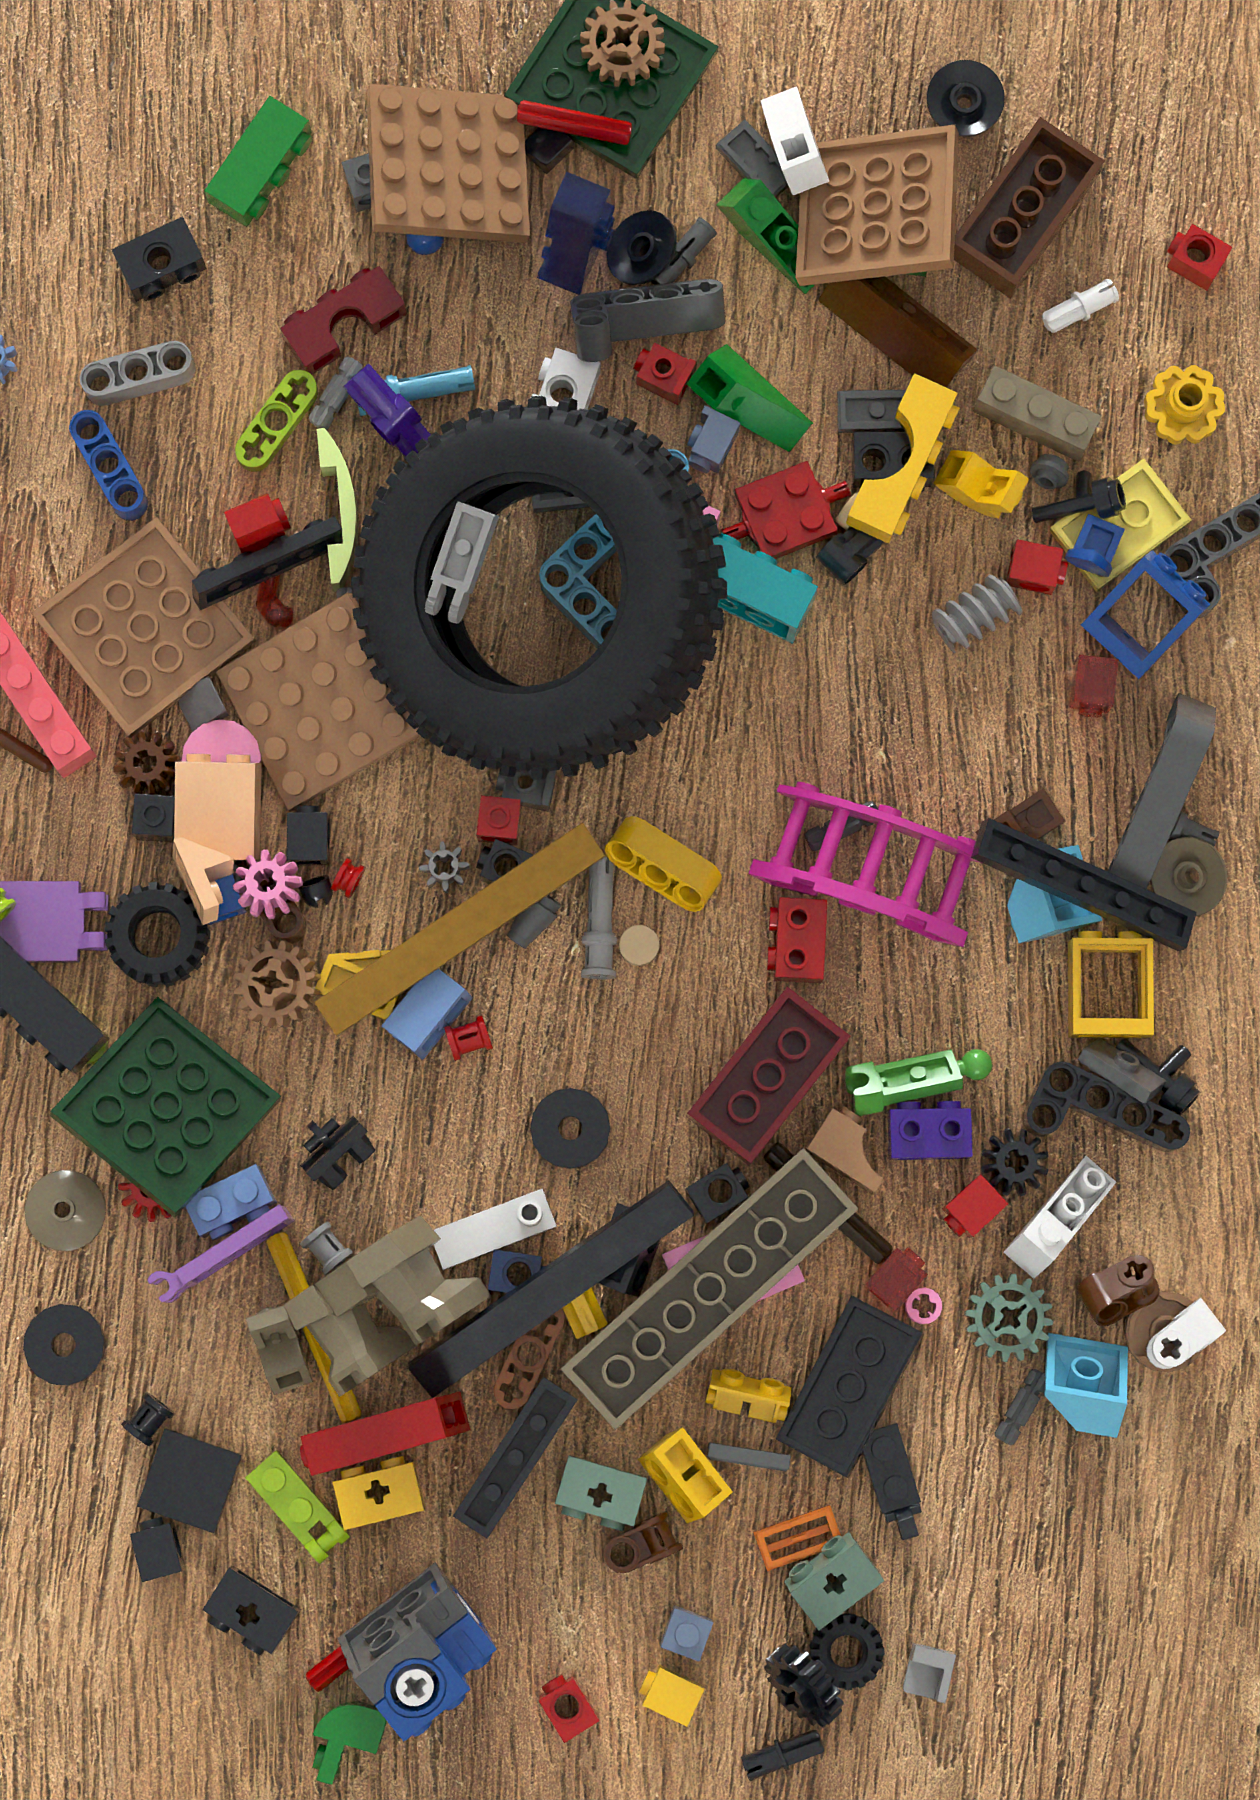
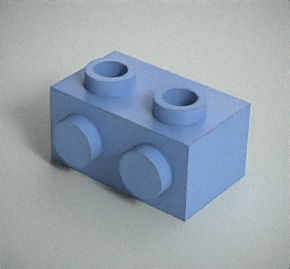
M254 1164L200 1190L185 1207L198 1235L203 1238L210 1235L213 1241L234 1231L232 1224L247 1218L248 1222L251 1223L270 1210L269 1206L276 1204L277 1201L261 1167Z

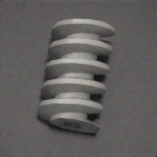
M988 575L985 578V587L978 583L972 586V596L967 592L960 593L958 596L959 604L949 600L945 604L946 613L941 609L933 610L932 620L934 626L953 653H956L954 647L956 642L965 649L970 647L967 637L970 633L979 641L982 640L981 626H986L992 632L996 631L995 617H998L1007 624L1009 622L1007 613L1009 608L1018 615L1023 613L1014 591L1002 577L998 579L994 575Z

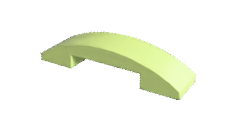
M325 428L317 429L320 469L323 477L337 475L343 543L327 545L331 585L333 591L336 592L339 588L345 586L354 563V553L358 542V509L346 462L330 434Z

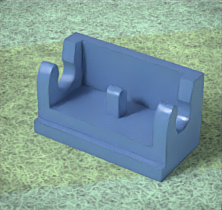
M437 969L410 989L381 1026L406 1048L424 1060L444 1035V1027L452 1025L473 997L465 988L440 969Z

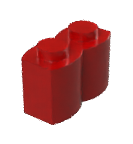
M268 493L224 511L241 553L248 551L254 553L263 549L272 540L285 535V531L291 529L279 498L271 501Z

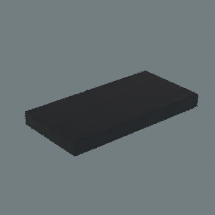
M851 1295L782 1425L776 1440L849 1479L917 1350L924 1333Z

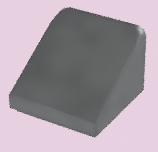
M209 676L197 682L178 701L192 732L204 723L206 724L218 719L221 720L229 716Z

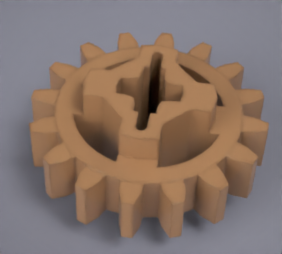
M610 0L609 11L605 12L604 9L598 6L595 8L597 20L586 18L585 28L588 31L581 32L580 43L585 44L581 48V56L585 59L591 58L588 61L589 72L600 69L599 80L601 82L612 76L614 77V85L616 87H619L622 78H627L629 84L634 86L636 75L640 74L646 80L650 78L648 66L659 68L660 58L657 55L664 54L665 43L660 41L664 38V29L661 27L654 28L658 17L656 14L646 17V5L641 4L634 10L631 9V1L626 0L623 8H618L616 2ZM602 31L606 40L597 49V37ZM647 37L649 46L643 55L641 53L642 49L639 46L644 43V38ZM619 39L622 43L616 45V40ZM629 41V46L626 47L623 43Z
M282 940L278 947L275 942L265 941V951L253 946L250 949L254 958L251 961L244 958L240 959L239 962L245 967L243 973H234L233 977L241 981V986L235 988L233 994L244 997V1000L240 1002L238 1007L244 1011L251 1010L248 1017L251 1021L259 1022L262 1019L263 1026L273 1028L277 1022L278 1026L288 1028L289 1017L294 1021L301 1022L303 1021L301 1010L305 1008L313 1011L315 1008L309 999L310 996L320 995L321 991L312 987L313 982L321 979V975L310 972V969L316 962L309 957L303 958L305 949L298 946L292 949L291 943ZM268 962L267 966L260 970V968ZM294 967H296L299 973L300 981H298L293 973ZM281 980L282 983L288 984L289 987L272 988V986L265 984V982ZM254 987L256 988V990L258 991V993H259V995H260V1000H259V1001H258V999L256 998L255 991H254ZM295 998L293 1002L286 1007L287 1002Z

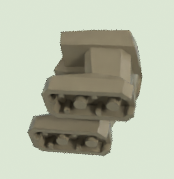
M421 1215L376 1241L284 1304L295 1330L297 1331L307 1326L330 1358L331 1366L328 1380L339 1397L491 1297L479 1277L444 1279L428 1250L441 1238ZM374 1297H377L399 1319L405 1330L399 1326H375L365 1304Z

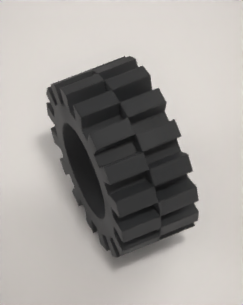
M851 1613L840 1614L821 1630H818L817 1627L814 1630V1635L809 1644L811 1660L816 1661L818 1659L828 1669L827 1674L833 1677L831 1682L837 1688L852 1690V1688L864 1687L867 1682L874 1680L877 1676L876 1673L882 1668L885 1651L880 1634L868 1620ZM844 1635L857 1638L863 1649L860 1661L856 1665L847 1668L837 1665L831 1657L833 1642Z

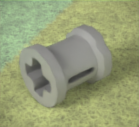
M328 1221L315 1229L300 1243L303 1248H309L322 1264L323 1268L321 1271L324 1275L332 1272L353 1254V1251L350 1248L345 1249L330 1231L332 1225Z

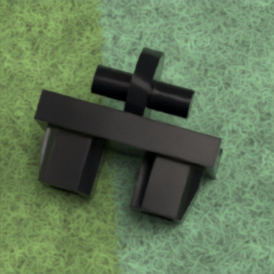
M354 1116L341 1127L333 1118L322 1128L312 1120L307 1127L314 1135L303 1144L312 1154L300 1166L314 1182L318 1179L331 1190H335L348 1176L336 1161L348 1151L361 1164L375 1152V1148L365 1135L368 1131Z

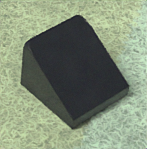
M540 127L525 140L526 155L546 175L574 149V140L568 134Z

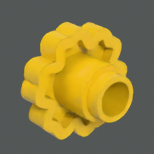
M1173 365L1166 369L1165 372L1157 374L1153 380V390H1150L1144 398V406L1146 408V420L1157 423L1155 432L1159 438L1167 439L1168 442L1174 445L1180 444L1184 438L1193 444H1198L1204 438L1214 433L1217 426L1216 420L1220 419L1225 412V404L1223 402L1224 391L1221 388L1212 386L1214 378L1210 372L1202 370L1197 365H1191L1183 372L1179 367ZM1181 401L1188 403L1189 406L1184 405Z

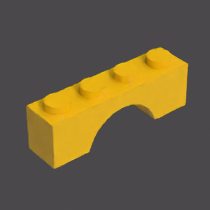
M913 374L895 416V419L904 428L909 438L911 447L910 459L899 472L888 478L864 480L848 514L847 525L888 544L894 533L902 535L911 515L904 511L910 497L918 500L927 481V478L921 476V473L927 462L932 465L935 464L944 444L937 440L943 427L951 429L960 408L953 405L958 394L957 392L920 375Z

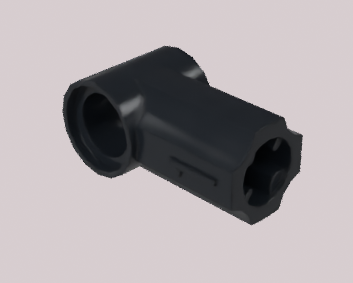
M851 527L844 534L839 533L830 540L817 554L816 558L844 586L867 565L868 559L886 542Z

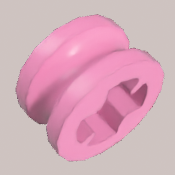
M918 1288L912 1291L906 1297L904 1304L908 1318L918 1324H929L935 1321L940 1316L942 1310V1301L939 1295L929 1288ZM920 1294L928 1295V1302L934 1303L933 1313L928 1311L927 1318L919 1317V1310L912 1308L913 1300H920L918 1296Z

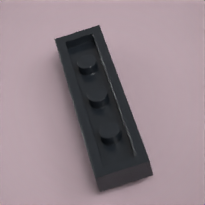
M335 516L325 521L318 519L309 523L302 531L289 537L283 535L275 538L263 549L254 553L248 551L238 555L231 563L218 569L208 568L202 571L196 579L192 580V595L199 610H203L328 553L327 545L342 544V528Z

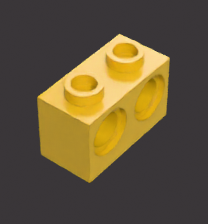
M683 1427L663 1436L637 1459L686 1523L704 1518L733 1493Z

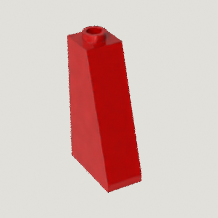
M458 1391L300 1436L302 1441L300 1456L304 1466L309 1468L310 1475L314 1476L471 1431L461 1392Z

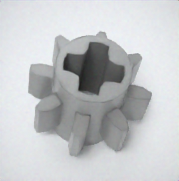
M442 841L439 851L435 853L428 849L424 851L429 859V864L419 866V870L422 873H431V877L427 881L429 888L433 887L437 882L442 884L444 892L448 893L449 884L456 882L459 885H464V881L459 875L460 870H467L470 867L468 862H458L457 858L462 852L460 847L455 848L451 852L446 850V845ZM449 859L452 860L451 867L453 873L449 875L443 872L437 875L438 869L435 863L439 860L443 863H446Z

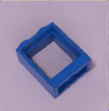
M1153 550L1135 565L1081 624L1084 629L1138 679L1148 672L1211 605L1204 599L1207 595L1197 583L1192 580L1186 582L1176 572L1177 566L1168 556L1163 553L1157 555ZM1145 571L1189 611L1150 653L1107 614Z

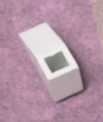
M797 86L760 100L782 172L792 195L829 182Z
M1085 1156L1023 1227L1004 1253L1035 1279L1056 1259L1116 1184V1181L1090 1158Z

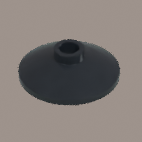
M959 60L943 66L935 73L928 86L926 100L928 111L939 127L956 125L959 136L970 137L984 133L998 121L1003 111L1005 94L1000 79L989 67L972 60ZM960 98H967L971 102V106L969 108H961L957 101Z
M652 210L640 211L626 218L612 234L607 247V264L613 276L628 285L645 284L658 277L667 268L675 253L677 236L672 222L662 213Z

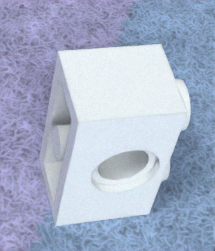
M555 348L552 359L545 357L540 369L538 380L544 381L540 394H532V396L546 397L547 406H558L559 402L553 400L551 394L558 388H566L573 394L572 398L578 401L577 410L580 408L588 410L600 375V362L582 361L577 357V354Z

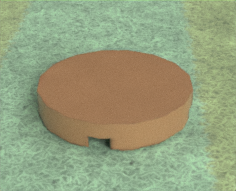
M1161 1291L1154 1303L1126 1317L1125 1340L1128 1350L1138 1363L1153 1371L1173 1372L1184 1369L1198 1358L1201 1351L1196 1352L1176 1367L1160 1369L1149 1361L1146 1352L1148 1341L1171 1323L1172 1319L1191 1305L1193 1301L1179 1293ZM1161 1341L1164 1346L1160 1352L1163 1358L1168 1356L1174 1358L1172 1355V1350L1175 1348L1174 1343L1169 1342L1165 1344Z

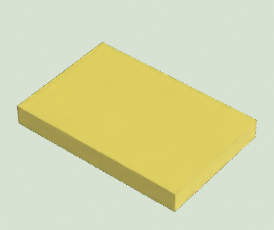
M1144 458L1116 478L1121 482L1124 490L1126 509L1119 511L1118 516L1102 519L1125 529L1110 563L1112 566L1110 576H1099L1078 568L1096 592L1192 521ZM1096 509L1065 516L1050 527V533L1066 553L1069 549L1074 548L1087 515L1091 514L1100 518Z

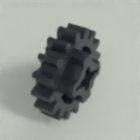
M787 1644L778 1647L766 1658L767 1665L764 1666V1670L770 1674L767 1680L777 1689L775 1694L780 1696V1703L789 1712L794 1710L800 1719L807 1717L812 1726L818 1723L822 1728L827 1724L829 1725L842 1712L841 1707L844 1705V1702L838 1697L841 1691L831 1682L833 1677L827 1674L828 1669L818 1659L813 1661L808 1652L801 1654L797 1646L793 1645L790 1648Z

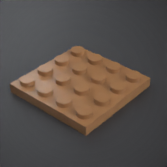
M369 83L366 96L372 231L527 243L530 237L525 135L524 124L517 121L519 105L504 95Z
M956 125L816 142L829 182L800 193L795 277L799 286L954 268L959 133Z
M158 517L146 524L31 613L129 738H132L176 704L197 682L212 676L217 670L221 669L256 642L224 600L199 610L192 595V580L196 579L201 571Z
M347 592L216 671L244 727L257 740L261 759L288 811L296 810V807L308 803L420 737L416 732L418 728L413 729L406 722L410 715L409 712L406 711L403 715H399L394 708L396 706H392L386 699V696L391 692L390 688H387L386 683L380 684L378 680L373 678L370 669L376 666L374 658L367 659L358 641L366 637L364 629L357 628L356 620L353 618L352 609L360 607L357 600L353 598V593Z

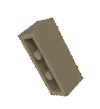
M994 365L973 412L1078 462L1083 456L1102 417Z

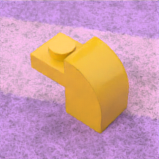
M951 450L933 484L961 504L983 515L999 519L1002 512L1011 513L1020 502L1029 478L1016 470L994 468L975 452Z

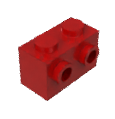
M779 897L777 907H770L769 931H776L775 947H768L767 971H774V981L819 984L823 982L827 899Z

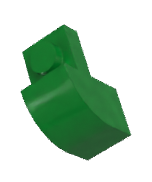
M357 1701L346 1702L332 1708L320 1720L313 1735L327 1739L328 1743L327 1746L319 1744L312 1768L319 1770L316 1781L333 1785L346 1745L373 1754L378 1752L387 1721L375 1705Z

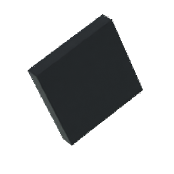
M165 1428L137 1507L215 1533L242 1455Z

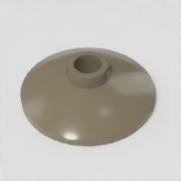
M1181 837L1166 844L1151 882L1156 894L1197 912L1196 916H1199L1214 909L1222 900L1227 888L1228 876L1222 856L1211 844L1195 837ZM1192 868H1195L1199 873L1198 882L1193 881L1190 877Z
M71 1170L55 1171L42 1177L31 1188L25 1203V1220L31 1234L44 1246L59 1251L76 1250L90 1243L100 1232L106 1215L105 1200L98 1185L86 1175ZM62 1202H66L70 1206V1213L64 1218L59 1217L56 1213V1207Z

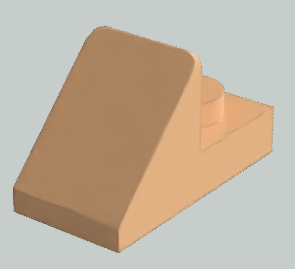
M185 838L174 839L172 856L202 925L218 920L219 905L223 903V898L215 880L233 873L234 859Z

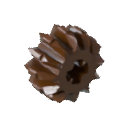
M139 731V743L134 744L131 738L126 737L123 741L129 748L128 752L116 750L114 753L115 757L124 761V763L113 766V772L118 775H124L119 782L123 789L133 785V796L135 794H142L145 787L148 795H157L155 786L158 785L165 792L171 790L170 785L165 779L167 777L175 779V769L170 767L175 766V762L182 760L179 755H169L176 747L171 740L161 745L163 736L160 732H155L150 742H148L145 731ZM150 756L153 762L157 764L156 766L151 765L150 767L153 770L145 773L141 767H138V764H144L142 759Z

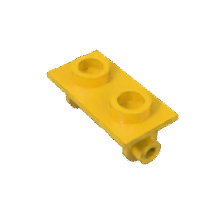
M727 1368L721 1371L713 1369L705 1403L712 1404V1409L740 1415L743 1401L749 1402L751 1405L748 1417L776 1424L777 1420L785 1421L787 1409L790 1405L792 1387L785 1386L781 1381L773 1378L758 1380L746 1377L742 1372L735 1369Z

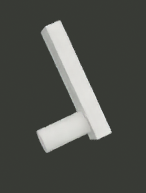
M539 1189L435 1229L434 1231L441 1239L434 1244L441 1266L445 1270L490 1253L494 1249L503 1248L557 1226L543 1189Z

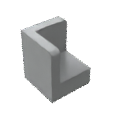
M912 1643L902 1687L903 1690L907 1693L931 1698L945 1704L956 1654Z

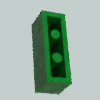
M269 95L205 188L204 192L208 203L248 227L253 218L258 220L268 207L269 200L267 198L274 187L280 188L287 180L291 171L289 167L296 155L301 157L309 148L313 138L311 136L312 131L309 120Z

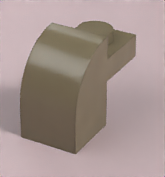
M284 1306L264 1308L256 1315L246 1318L250 1334L259 1351L266 1379L274 1395L313 1382L298 1332L295 1330Z

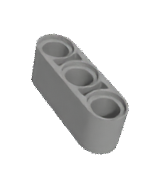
M168 341L91 362L82 369L80 384L88 400L93 404L105 406L184 385L194 377L196 366L189 348L184 343ZM174 356L184 357L186 359L185 365L179 370H170L166 367L170 358ZM137 366L146 367L148 372L143 379L134 381L128 378L133 368ZM102 376L109 378V384L105 389L101 391L90 389L91 383L95 378Z

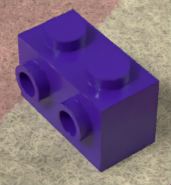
M961 1101L937 1102V1109H921V1102L897 1103V1109H890L887 1112L888 1160L970 1159L973 1157L971 1108H961Z

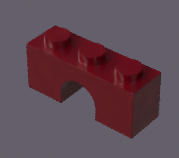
M380 265L372 270L370 268L362 269L350 279L351 283L339 291L337 289L327 291L319 297L316 306L306 312L298 310L285 319V325L280 328L283 340L303 370L313 375L341 357L339 345L333 338L332 332L335 325L342 319L349 317L359 318L376 335L407 315L404 301Z

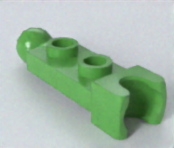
M952 1049L876 1066L871 1061L846 1068V1090L849 1094H854V1113L858 1116L884 1111V1106L963 1089L962 1076L972 1080H982L990 1074L993 1064L989 1054L980 1049H972L966 1052L962 1060L956 1061Z

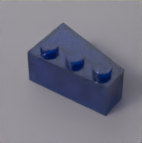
M566 172L550 209L545 236L551 238L552 243L550 247L544 246L541 257L544 258V261L538 271V279L581 295L600 249L603 251L608 250L615 229H612L615 218L612 217L615 205L611 204L610 189Z

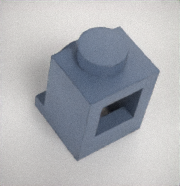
M704 406L700 421L704 426L697 424L687 443V446L692 447L688 464L703 473H708L709 470L719 473L739 434L740 422Z

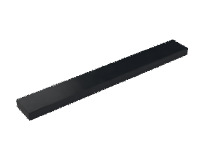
M669 1180L408 1362L407 1369L427 1393L434 1398L694 1216L693 1209Z

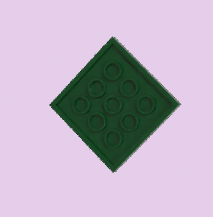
M565 0L504 96L513 100L517 105L522 100L630 122L632 124V133L627 145L569 133L566 134L575 143L638 179L715 58L719 46L642 0H630L631 9L636 10L641 4L646 5V17L652 14L657 15V24L654 28L661 27L664 29V38L660 41L665 43L664 54L657 55L660 58L659 68L648 66L650 78L646 80L638 74L636 75L634 86L629 84L627 78H622L619 87H616L614 85V77L609 76L604 82L599 80V68L589 72L588 61L591 58H582L581 48L585 44L580 43L581 32L588 31L585 28L586 18L597 20L595 8L599 6L605 12L609 11L610 0ZM626 0L614 1L618 8H623ZM602 31L597 37V49L606 40ZM647 37L644 38V43L639 46L642 49L641 53L643 55L649 46ZM619 39L616 40V45L622 43ZM629 41L623 44L627 47L629 46Z
M157 996L50 1111V1117L175 1218L280 1102L281 1095Z

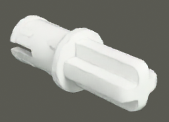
M1105 279L1103 282L1082 293L1075 291L1071 294L1070 299L1045 311L1042 314V320L1046 329L1055 333L1081 319L1087 321L1090 319V314L1118 302L1119 294L1116 287L1113 286L1109 289L1113 282L1110 279Z

